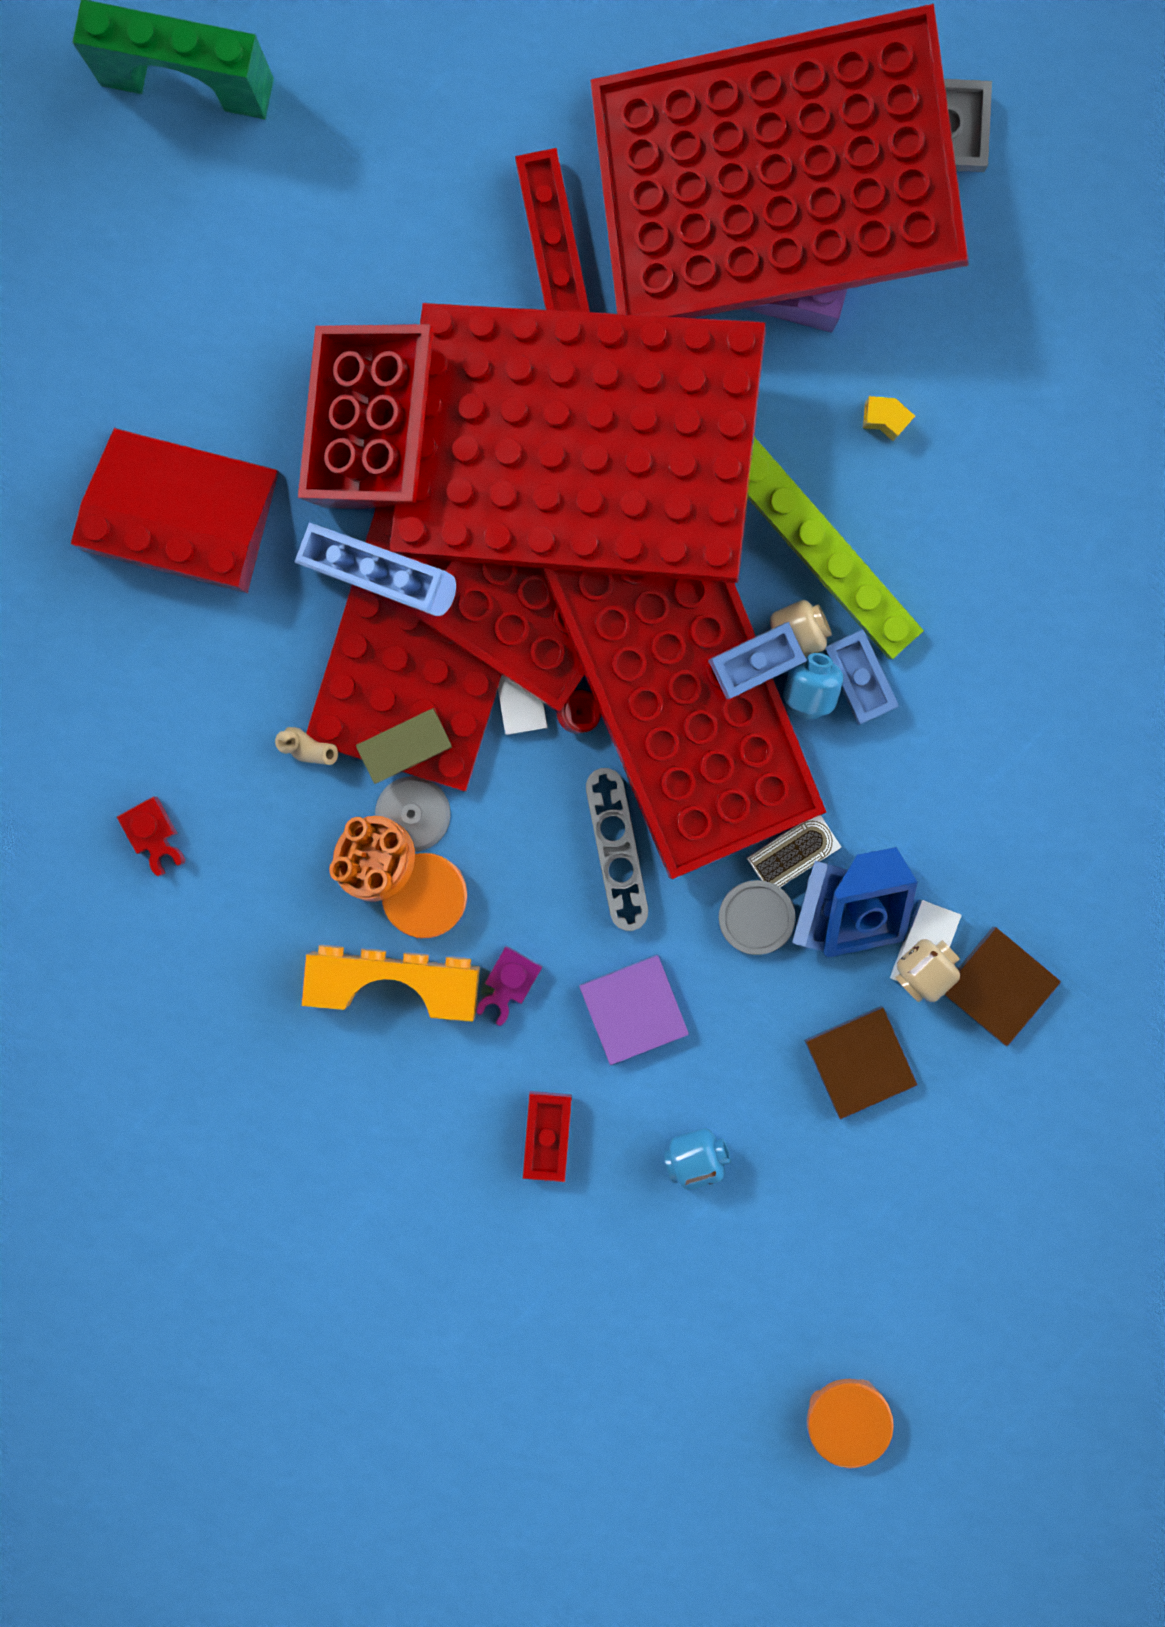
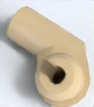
M288 727L285 731H281L276 735L275 744L277 749L284 754L290 753L301 762L332 765L338 758V749L335 745L317 742L300 728Z

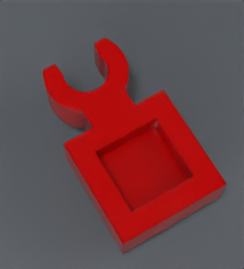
M153 796L116 817L136 854L149 850L151 854L149 866L156 876L166 874L161 865V859L166 854L173 858L177 866L185 863L181 850L170 846L167 840L178 833L158 797Z

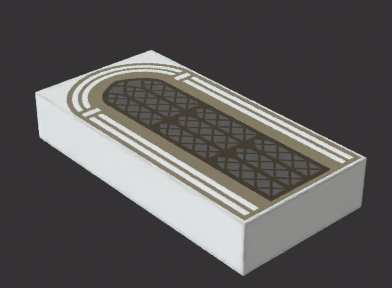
M819 815L792 827L748 856L747 860L761 881H767L782 887L811 868L815 861L820 862L840 849L841 845L822 816Z

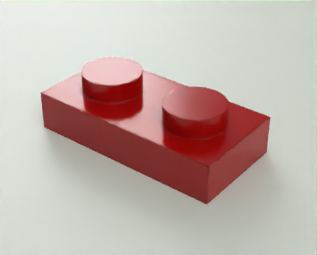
M530 1091L523 1179L565 1182L572 1094Z

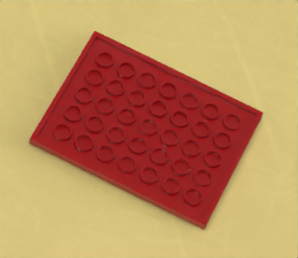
M934 3L590 80L617 314L695 318L968 266L967 246Z
M422 303L420 324H431L434 326L417 499L416 503L395 505L389 547L390 552L408 558L739 583L766 334L765 322Z

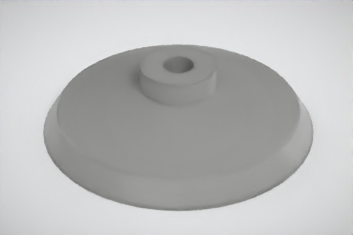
M409 776L395 780L382 791L376 803L375 816L389 818L404 827L411 836L415 852L434 846L444 836L450 823V806L446 795L434 782L417 776Z
M754 880L736 886L726 895L719 910V925L723 936L734 948L747 954L762 955L777 950L790 938L795 926V909L791 899L780 887L767 881Z

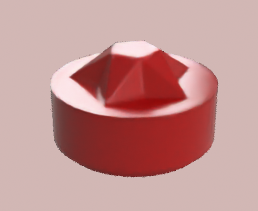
M585 690L573 691L562 710L556 712L560 725L566 731L574 734L591 731L597 726L601 718V712L594 695Z

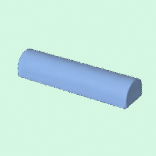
M310 522L294 561L299 565L435 616L443 615L450 608L456 593L455 578L448 572Z

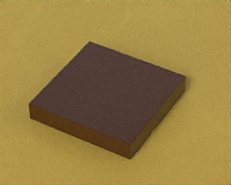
M993 926L958 968L960 972L959 981L944 995L1003 1045L1008 1046L1061 981L1002 931Z
M882 1006L804 1040L839 1119L918 1085Z

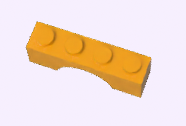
M319 945L318 952L312 951L306 954L301 1006L345 1010L350 1006L356 993L364 985L377 980L390 979L400 981L412 987L426 1004L430 1018L471 1022L475 1019L480 967L471 966L470 958L447 956L445 963L428 962L429 955L403 953V959L386 958L387 951L378 949H361L359 956L344 954V947L335 945Z

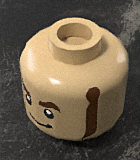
M922 939L898 960L897 970L900 974L895 978L918 1003L923 998L928 1002H935L959 981L960 972L954 964L960 958L943 940L935 945L928 939Z

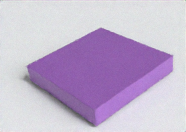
M658 954L579 985L610 1065L689 1035Z

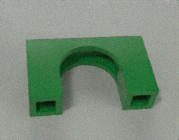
M90 0L80 1L72 43L100 86L142 94L147 67L168 68L187 74L209 86L215 92L224 111L266 120L274 77L256 34Z

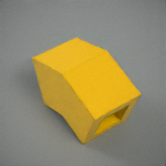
M869 396L864 406L863 428L881 430L894 441L913 420L915 415L896 398Z

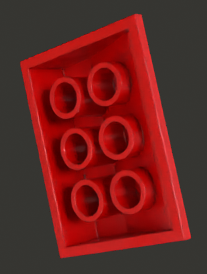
M431 324L315 326L298 498L323 508L367 509L416 503L434 326Z
M114 428L81 501L71 545L87 553L248 594L279 471Z

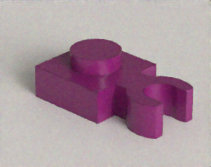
M506 945L485 984L495 990L493 994H489L481 999L477 1006V1014L481 1015L487 1005L496 1004L501 1010V1015L498 1017L496 1024L498 1026L504 1024L509 1015L508 1002L510 998L522 1004L543 966Z

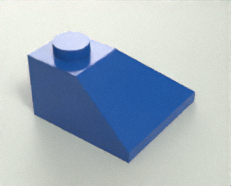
M897 847L871 851L855 857L834 892L823 951L826 958L905 941L918 882Z

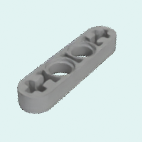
M600 768L588 777L586 794L610 916L618 928L625 931H634L646 922L648 905L624 783L621 776L615 770ZM607 775L608 781H616L617 789L612 790L610 796L612 804L619 800L621 801V811L607 810L599 815L596 814L595 805L604 806L601 793H594L592 790V785L599 783L598 776ZM609 816L619 817L625 825L624 835L616 841L605 839L600 831L602 821ZM616 858H626L632 863L633 874L625 882L614 881L609 875V865ZM637 884L638 893H629L633 906H640L641 913L635 915V922L627 923L625 917L617 916V910L622 909L624 905L622 895L613 897L611 889H626Z

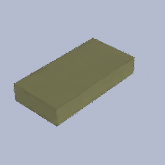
M434 708L356 745L374 784H378L453 748Z

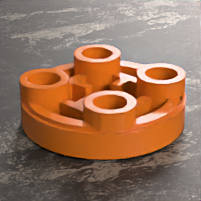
M383 816L351 818L346 823L344 832L336 843L333 861L329 867L330 876L338 882L345 892L358 899L369 902L388 899L404 887L413 871L415 848L411 836L400 824Z
M433 853L415 854L414 868L407 883L395 895L382 900V905L389 921L401 932L416 938H432L449 931L460 920L467 904V886L461 870L450 860Z
M841 1379L827 1384L821 1390L815 1391L812 1394L807 1413V1429L813 1446L825 1460L839 1467L858 1468L874 1462L885 1452L893 1435V1416L885 1398L873 1384L864 1379Z

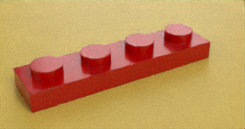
M557 148L515 156L545 310L590 312Z

